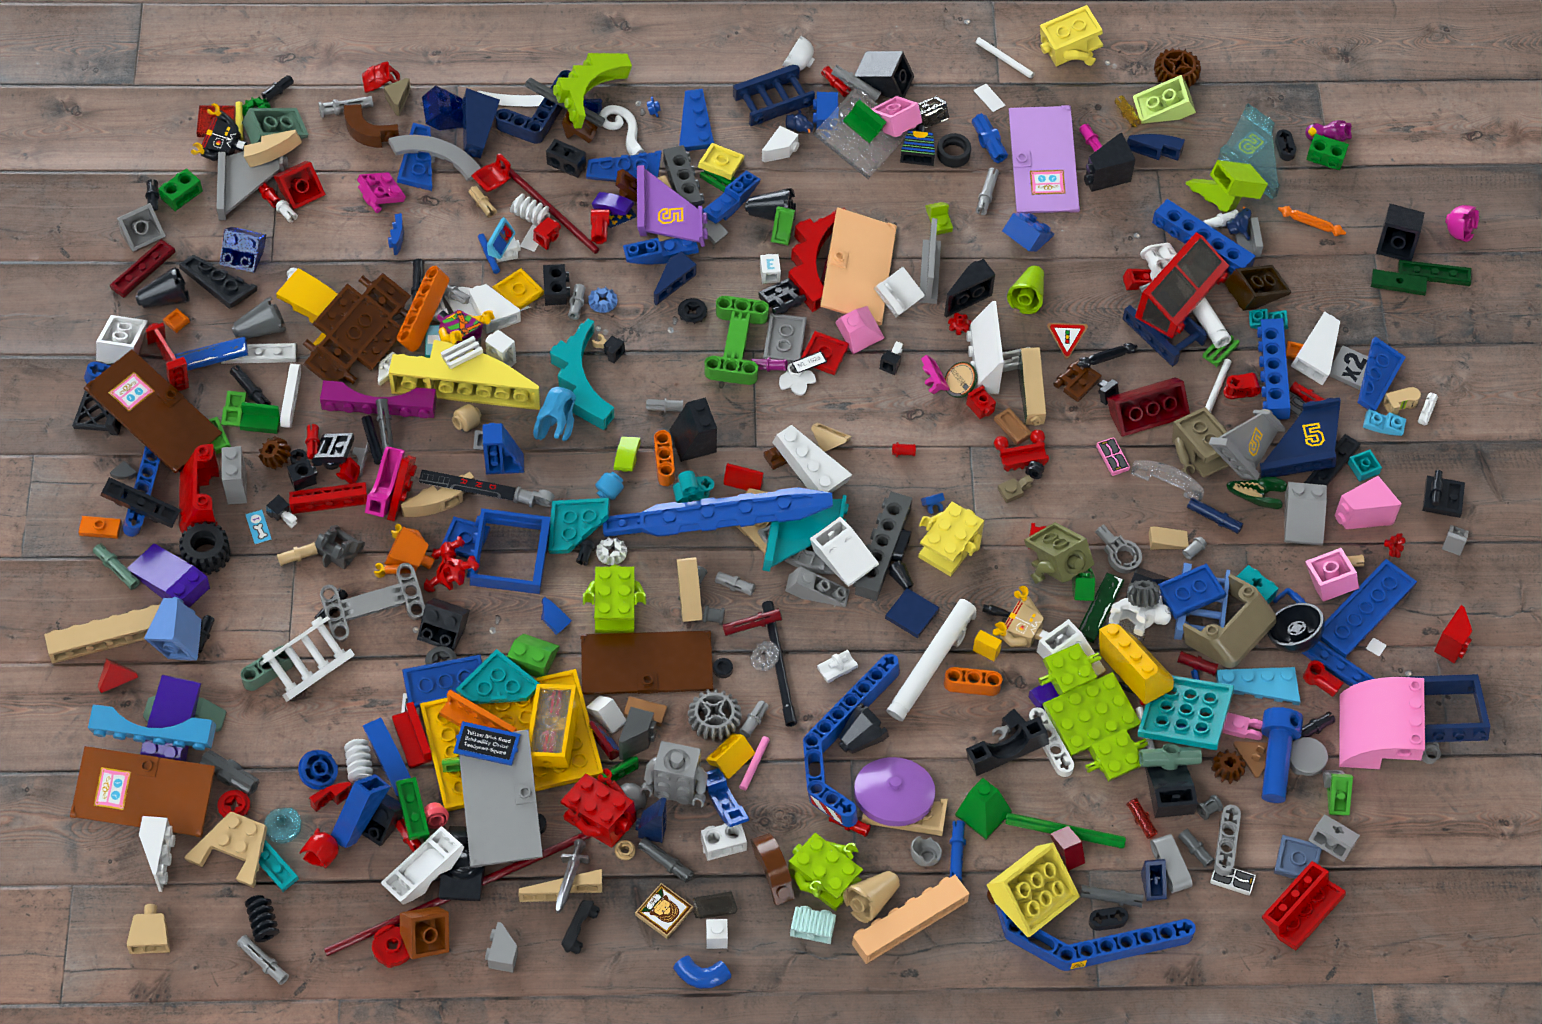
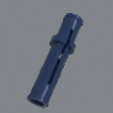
M1193 497L1187 505L1188 509L1214 521L1219 527H1225L1236 534H1239L1243 527L1242 522L1233 519L1228 513L1219 512Z

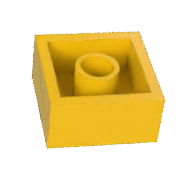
M980 630L974 639L973 651L995 661L1000 653L1002 640Z

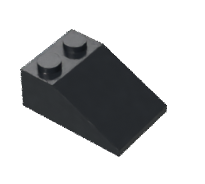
M984 259L972 262L947 293L944 312L946 318L992 296L995 273Z

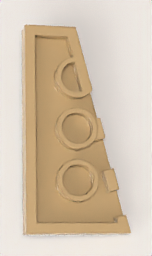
M940 799V801L934 802L932 809L923 819L910 825H883L868 818L864 813L862 822L870 825L942 836L948 799Z

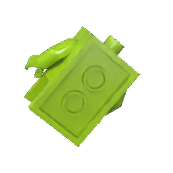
M619 565L595 567V580L590 582L585 593H583V605L587 602L594 605L595 594V633H634L635 605L639 602L646 605V594L640 582L635 580V567H621Z
M814 833L803 846L801 844L796 845L792 851L794 856L789 860L788 865L790 876L796 881L799 889L812 893L835 912L844 903L843 892L850 885L862 881L858 876L863 871L860 866L851 860L854 858L852 853L859 852L854 843H848L847 845L824 840L817 833Z

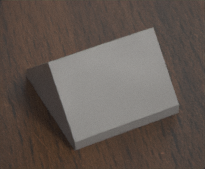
M151 203L117 218L120 233L132 252L166 237Z

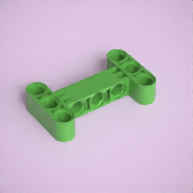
M720 296L716 300V316L719 319L730 321L724 356L707 357L704 361V375L706 378L715 381L745 385L755 384L758 380V365L753 361L743 360L749 325L750 323L765 324L769 318V305L762 300Z

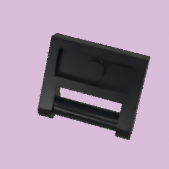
M353 433L323 434L320 439V447L317 454L313 456L312 463L315 466H321L323 463H345L354 442Z

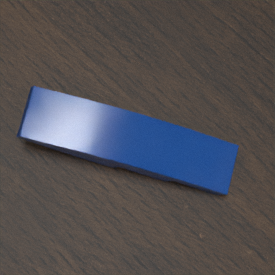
M380 717L362 725L378 762H380L396 797H398L396 781L408 779L411 776Z

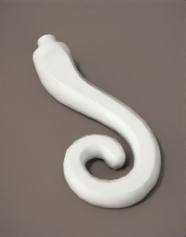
M609 105L604 107L599 113L600 116L605 118L603 127L608 130H618L623 126L622 118H624L628 124L626 137L627 152L629 155L644 153L645 151L637 142L638 127L634 115L622 106ZM609 115H617L615 122L608 121L607 117Z

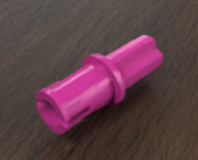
M1084 124L1079 128L1080 133L1086 140V144L1090 145L1094 152L1102 147L1098 140V135L1092 131L1089 124Z

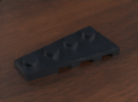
M195 255L179 263V269L229 309L257 292L256 285H249L244 282V279L238 276L235 278L229 275L228 271L213 267V264Z

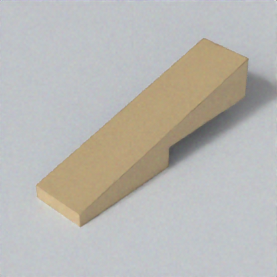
M602 869L576 875L570 893H602ZM563 878L519 888L520 902L557 901Z

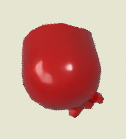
M317 828L299 853L307 852L303 860L326 869L337 857L339 845L333 836L320 832V829Z

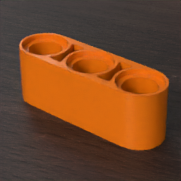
M660 430L654 435L657 478L660 485L670 486L675 481L672 440L668 431Z
M951 667L945 673L944 687L950 692L995 696L1001 690L1003 679L1001 674L996 671Z

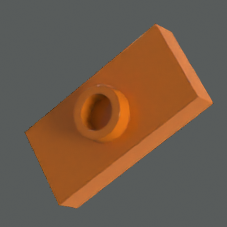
M82 516L78 533L79 536L118 539L122 522L121 519Z

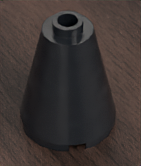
M786 188L749 197L748 201L745 202V211L750 216L772 221L775 220L776 208L778 206L793 209L796 215V203H793L792 197H795L794 190Z
M174 267L138 290V295L135 297L139 306L142 305L143 308L186 303L190 301L188 290H185L184 285L186 283L178 268Z

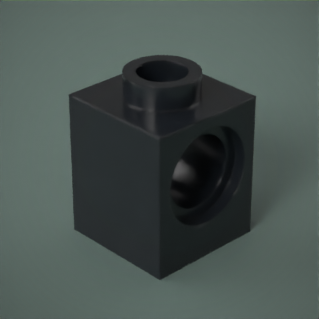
M309 459L287 466L288 475L295 491L317 484L316 476H318L315 465L311 466Z

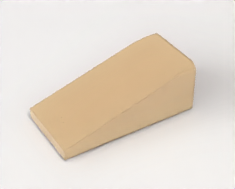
M1150 527L1149 529L1150 550L1185 549L1189 546L1187 531L1162 527Z

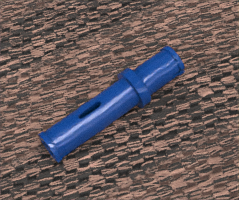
M957 820V824L956 821L952 822V838H950V844L952 845L950 877L956 875L962 881L963 848L966 845V840L964 839L965 822Z

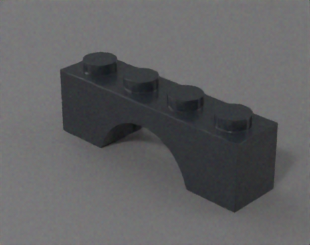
M1038 716L1020 724L1017 732L1005 741L994 744L982 741L966 748L968 761L976 776H979L1049 745L1048 733Z

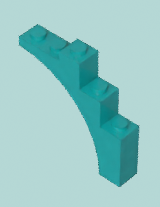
M588 318L579 325L577 332L574 336L569 337L567 343L561 340L550 350L551 364L561 369L558 373L559 387L570 389L576 395L572 409L573 414L605 430L615 418L614 407L604 401L593 390L586 379L582 367L585 348L595 332L594 321Z

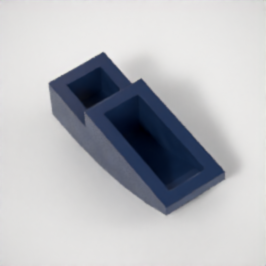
M1161 134L1130 135L1127 140L1132 152L1156 160H1160L1162 155L1177 161L1183 151L1185 139Z

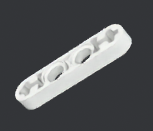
M290 364L280 417L281 427H292L301 378L300 364Z
M1038 707L1033 708L1029 713L1028 721L1034 719V715L1041 717L1046 730L1052 733V736L1048 738L1049 745L1043 747L1046 755L1058 775L1061 777L1070 776L1074 769V762L1046 711ZM1054 746L1059 747L1061 753L1053 754L1050 748ZM1062 762L1065 766H1068V770L1061 768Z

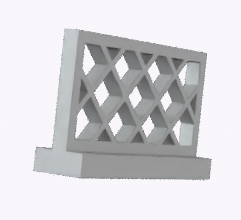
M932 218L930 239L923 240L920 289L924 293V297L919 300V303L937 304L941 241H936V218Z

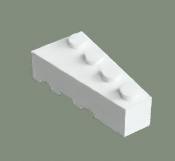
M792 425L778 433L772 442L808 489L832 493L846 484L852 476L850 472Z

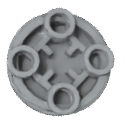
M1302 737L1293 741L1290 758L1292 772L1296 775L1305 776L1322 773L1328 761V753L1325 746L1320 741L1310 737Z

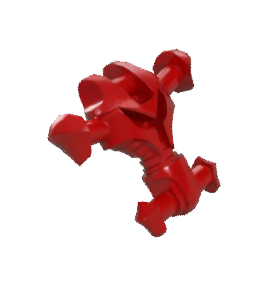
M458 536L457 540L453 542H444L441 548L437 550L433 549L431 556L435 560L441 556L442 562L436 571V576L431 580L426 578L423 587L425 591L429 593L436 591L434 586L439 583L452 590L454 581L459 586L464 584L466 569L478 570L480 565L476 562L475 556H470L466 562L461 559H455L457 556L455 549L465 545L461 536Z

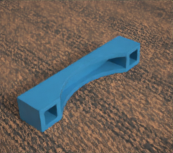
M93 704L88 729L97 737L112 735L113 738L125 740L127 737L144 743L145 740H150L157 745L173 743V746L185 748V745L193 746V749L205 750V748L212 749L216 724L213 720L192 717L175 726L148 728L126 720L113 707Z

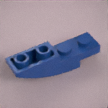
M746 170L726 186L724 193L704 208L703 212L707 213L708 219L715 224L722 219L726 221L748 199L761 179Z
M659 238L623 245L626 261L634 264H665L673 255H677L681 251L685 255L699 253L697 242L679 238L659 242Z

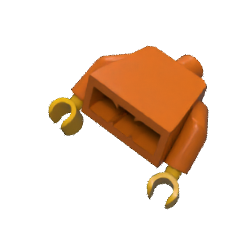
M396 524V531H391L395 541L384 563L386 566L384 567L381 563L375 565L376 569L380 570L374 571L375 576L378 578L384 577L385 574H396L398 566L402 563L411 564L416 571L420 565L430 569L435 560L425 554L429 545L418 530ZM406 568L400 570V574L411 573Z

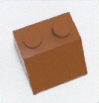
M434 906L400 913V934L411 959L449 952L448 911Z

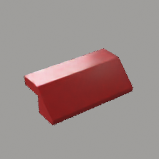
M1311 861L1262 915V919L1281 942L1296 951L1346 896V891L1329 881L1328 870Z

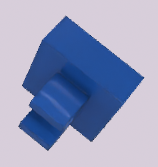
M943 493L921 498L922 506L928 505L927 510L929 514L934 513V505L938 507L939 511H943V505L940 503V501L945 500Z

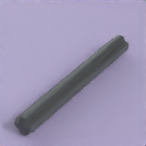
M532 78L526 81L525 87L565 108L564 103H558L552 89ZM584 107L585 119L598 127L603 126L605 118Z

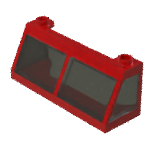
M1196 232L1142 292L1135 318L1173 339L1177 333L1180 334L1185 327L1184 320L1214 285L1224 284L1229 276L1227 273L1229 265L1208 241Z

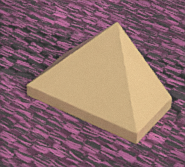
M818 422L812 425L811 428L820 449L824 452L846 443L852 437Z

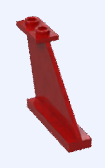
M164 323L149 325L145 329L147 343L149 345L156 342L166 363L168 383L173 385L178 391L189 388L186 360L184 356L176 359L164 340L166 338Z

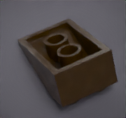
M1273 265L1236 268L1224 282L1243 311L1257 309L1291 293V290Z

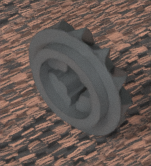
M439 646L427 653L425 664L438 663V656L443 661L457 659V656L452 649Z

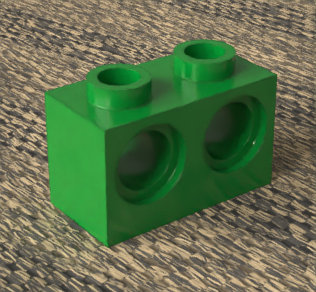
M1315 134L1306 160L1332 169L1341 170L1349 144Z
M187 168L177 173L175 177L158 188L161 200L174 211H177L203 192L201 181Z

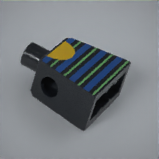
M918 125L915 131L909 130L907 132L901 149L900 163L934 166L935 148L933 133L926 132L925 126Z

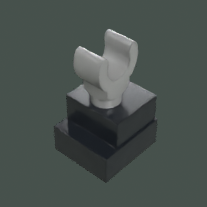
M1013 709L1002 718V727L993 729L992 736L997 733L1002 734L998 741L1002 742L1008 733L1012 736L1017 732L1020 724L1026 721Z

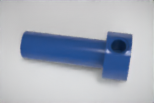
M1273 707L1264 710L1261 732L1268 738L1261 798L1271 803H1283L1286 800L1292 741L1300 739L1302 734L1303 715L1290 708Z

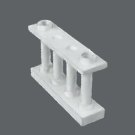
M321 616L311 622L312 627L275 652L271 649L262 655L264 660L259 662L262 666L269 662L285 685L286 693L282 696L286 702L355 655L351 649L346 652L344 649L341 650L324 625L330 619L328 616L324 619ZM316 628L334 652L333 656L336 659L330 663L328 660L325 661L307 635ZM300 639L318 663L317 667L319 670L314 674L308 671L291 646ZM283 651L287 653L302 675L303 681L298 685L295 682L292 683L275 658V656Z

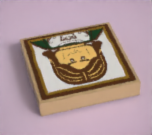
M660 883L635 912V916L668 939L691 913L693 906Z

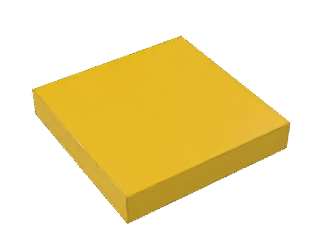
M522 268L492 286L496 292L518 307L519 310L544 295V290Z

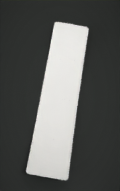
M477 91L500 99L499 105L539 106L544 99L541 95H506Z

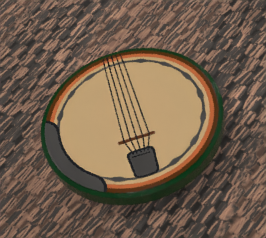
M968 362L954 364L945 375V380L950 388L946 392L955 398L967 396L977 383L975 367Z

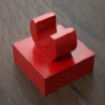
M349 457L345 463L340 464V472L336 473V475L341 480L345 479L349 484L357 482L360 466Z

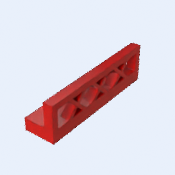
M366 482L289 492L291 514L366 505Z

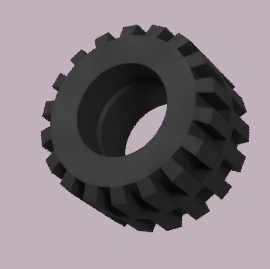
M207 521L202 522V524L195 523L194 527L189 526L187 528L188 531H184L179 539L182 559L202 573H207V575L212 574L211 572L213 571L217 573L220 571V567L224 568L226 566L225 562H229V556L231 555L230 544L225 530H222V527L219 525L215 526L213 522L207 524ZM210 544L214 546L207 552L196 551L202 545Z

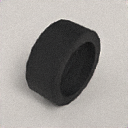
M950 133L944 135L939 140L937 157L942 164L951 168H958L964 166L969 161L971 143L968 138L961 134ZM956 145L964 149L965 152L958 156H952L947 154L944 148Z

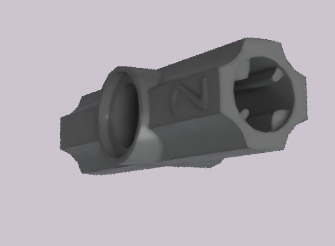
M211 750L206 751L202 756L200 764L216 766L214 774L223 784L227 786L233 785L247 795L253 794L257 790L260 783L259 779L244 771L236 761L232 759L226 760Z

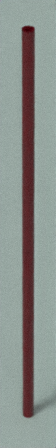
M579 833L542 850L543 858L517 861L484 876L483 886L573 846L577 839L586 840L591 836ZM437 897L408 911L440 906L451 900H442ZM400 915L324 948L326 956L375 935L384 926L400 924Z

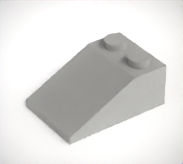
M1288 482L1285 491L1284 542L1323 546L1327 485Z

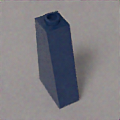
M466 88L462 100L463 151L471 157L481 159L500 99Z

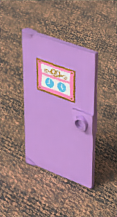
M1071 106L1009 108L1016 213L1079 212Z

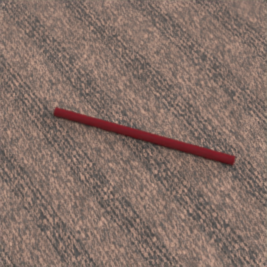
M502 163V168L506 169L505 164ZM510 168L509 176L537 200L538 203H542L543 207L548 206L549 213L594 254L599 252L600 249Z

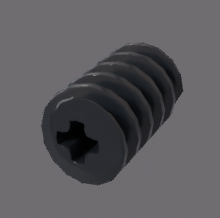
M263 895L252 896L245 901L247 914L249 915L248 918L251 922L250 926L255 937L254 941L258 943L268 941L280 933L279 929L275 928L278 925L277 921H273L276 916L272 913L274 911L273 907L270 906L272 901L271 899L264 898Z

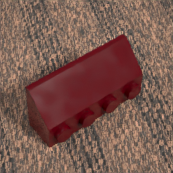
M1176 377L1107 397L1110 415L1121 437L1164 425L1190 414L1184 381Z

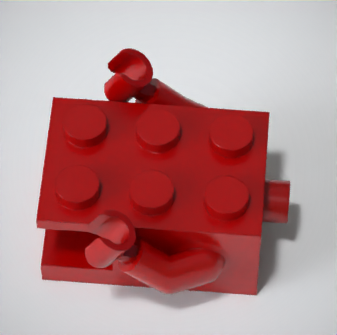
M605 768L603 773L607 778L599 774L597 780L585 773L560 803L569 808L563 815L565 821L577 827L585 836L594 837L612 848L631 828L637 817L634 801L627 797L615 780H611L612 772Z

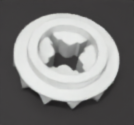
M608 537L606 540H601L600 544L597 545L596 554L602 563L616 565L626 558L627 547L624 541H620L617 537L615 539ZM614 546L615 551H613L609 556L608 549H611V547Z

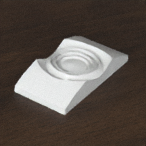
M441 826L391 872L381 884L403 905L425 894L431 882L439 874L452 869L460 857L464 846Z

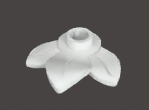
M790 363L786 373L780 376V389L791 388L794 394L802 396L807 390V384L816 382L815 375L809 370L793 373L796 370L792 363Z

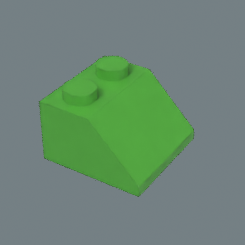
M522 634L514 640L507 657L529 675L542 677L548 674L560 646Z

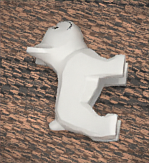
M1160 596L1158 604L1146 608L1133 606L1128 602V598H1124L1112 605L1109 623L1119 625L1120 620L1129 619L1136 625L1134 634L1143 636L1144 630L1153 623L1168 624L1172 615L1169 607L1163 605L1162 596Z

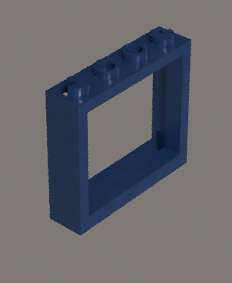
M1478 674L1409 676L1411 678H1424V695L1473 694L1480 723L1425 725V742L1488 741L1490 722Z

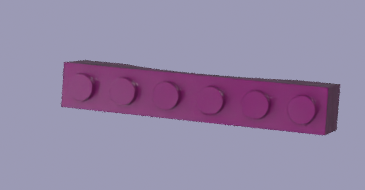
M323 380L320 403L322 410L378 414L376 400L386 398L388 399L389 415L434 418L437 396L436 389L415 388L397 396L373 397L358 393L347 387L343 382Z

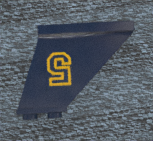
M1340 397L1327 398L1316 402L1309 401L1302 405L1300 416L1265 461L1260 463V478L1279 477L1336 467L1335 446L1340 412Z

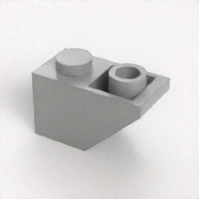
M497 922L496 929L491 931L490 941H492L491 948L486 950L485 960H488L490 969L513 973L518 956V948L501 922Z

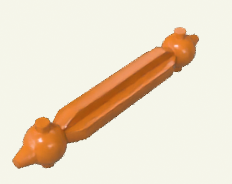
M1290 206L1278 207L1283 217L1291 216L1299 222L1326 232H1332L1334 236L1346 235L1341 225L1334 226L1328 221L1299 210H1292Z

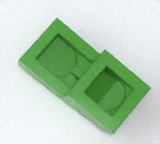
M227 391L221 425L240 427L242 417L241 403L247 401L246 392Z

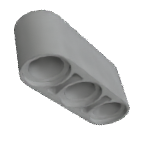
M1169 834L1151 840L1150 845L1155 859L1166 860V884L1170 892L1175 893L1191 888L1193 884L1190 873L1173 836Z

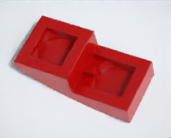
M342 782L318 791L309 797L311 807L317 812L331 800L337 805L348 797L352 784L350 782Z

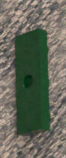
M1373 269L1371 287L1425 296L1427 277Z

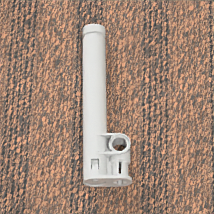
M1161 243L1145 247L1141 251L1140 256L1148 262V267L1151 270L1150 277L1154 280L1177 253L1170 243ZM1185 265L1181 267L1182 271L1198 287ZM1178 270L1175 274L1178 282L1174 284L1187 302L1194 295L1196 289ZM1204 297L1192 312L1214 346L1221 348L1230 343L1231 336Z
M965 599L958 601L893 699L892 704L887 708L886 711L890 716L898 721L904 720L951 647L955 646L957 648L962 643L968 623L976 618V607Z

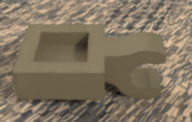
M1030 475L1024 476L1018 482L1013 478L999 484L998 491L1007 504L1023 497V490L1030 489L1033 480Z

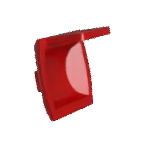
M388 61L367 68L362 74L365 93L378 89L389 81L392 83L399 81V72L390 66ZM390 72H392L395 75L396 80L393 78Z
M499 153L496 162L480 168L471 177L484 191L489 192L502 186L511 178L509 176L511 164ZM501 161L505 164L506 169L502 168Z

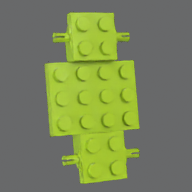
M1077 643L1043 659L1048 675L1038 678L1041 686L1052 682L1059 695L1044 702L1043 707L1070 756L1072 757L1088 749L1094 762L1085 765V768L1088 769L1087 772L1090 773L1099 768L1109 782L1141 767L1139 764V750L1148 746V742L1144 738L1135 743L1127 732L1140 726V720L1114 673L1112 672L1096 679L1097 675L1092 668V663L1101 660V656H1099L1098 652L1087 656L1080 644Z

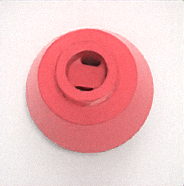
M430 803L424 808L428 828L438 829L449 820L448 810L440 803Z

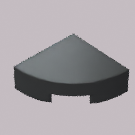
M123 461L110 472V476L118 480L132 479L137 476V472Z

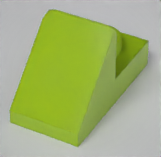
M939 202L925 205L930 222H932V218L937 219L936 235L953 232V226L948 215L949 205L947 203Z

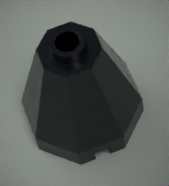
M861 703L854 709L838 737L840 742L838 744L844 752L849 751L853 754L883 742L889 737V734L885 727L880 728L881 721L875 714Z

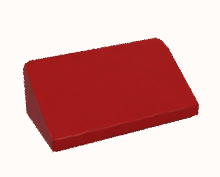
M727 463L723 484L748 491L749 488L761 490L764 473Z

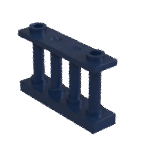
M792 64L733 85L735 101L744 99L751 111L749 114L750 126L759 125L765 121L813 105L815 92L805 93L798 81L800 73L798 65ZM792 83L799 96L789 98L782 85ZM776 88L783 101L774 104L766 91ZM760 94L767 107L758 110L750 96Z
M1160 291L1157 294L1166 307V311L1174 317L1180 311V308L1164 291ZM1131 305L1124 310L1123 320L1172 367L1178 363L1180 351L1194 341H1197L1201 346L1205 344L1206 331L1198 326L1189 316L1183 323L1185 324L1184 330L1190 336L1174 346L1167 340L1170 337L1159 333L1156 329L1136 319L1137 310ZM1162 313L1149 323L1158 326L1167 318Z

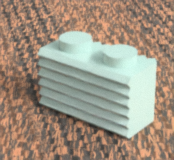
M797 906L794 911L790 936L831 944L836 915L828 910L815 911L808 906H801L800 908Z

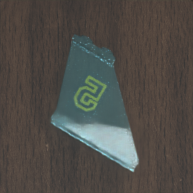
M1247 104L1227 144L1221 147L1218 160L1251 164L1268 183L1264 194L1273 200L1277 196L1280 187L1277 178L1272 136L1275 123L1259 112L1258 109Z

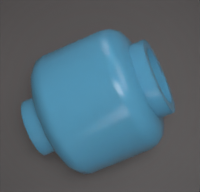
M614 472L604 473L595 484L598 490L596 494L600 498H609L610 500H615L624 489L623 479Z

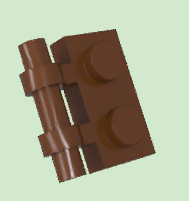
M1079 360L1071 363L1063 374L1061 373L1053 383L1057 389L1065 385L1063 392L1076 402H1079L1102 377L1091 367L1082 370L1081 366H1077V363L1080 362ZM1072 375H1076L1073 380L1070 379Z

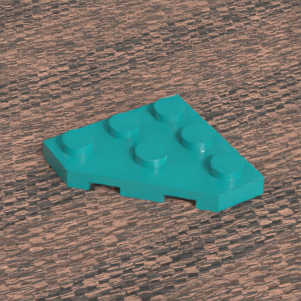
M609 498L552 501L549 553H570L608 520L610 510Z
M496 649L456 688V693L474 704L528 701L535 694L536 686L540 683Z

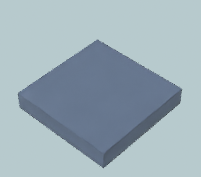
M1282 835L1274 874L1296 879L1311 861L1319 865L1322 849L1311 842Z

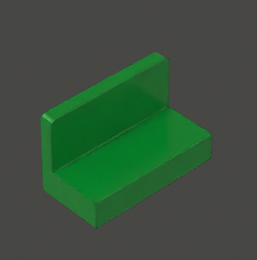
M860 99L855 103L851 112L843 119L847 126L868 143H871L886 124L884 119Z
M241 403L242 417L239 425L240 430L278 434L281 417L279 406Z

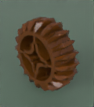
M1179 47L1177 50L1173 48L1170 51L1165 49L1164 53L1160 52L1155 60L1154 74L1158 82L1162 83L1182 75L1188 88H1190L1191 85H1195L1200 77V61L1197 60V56H1193L1192 52L1188 53L1186 49L1180 50Z

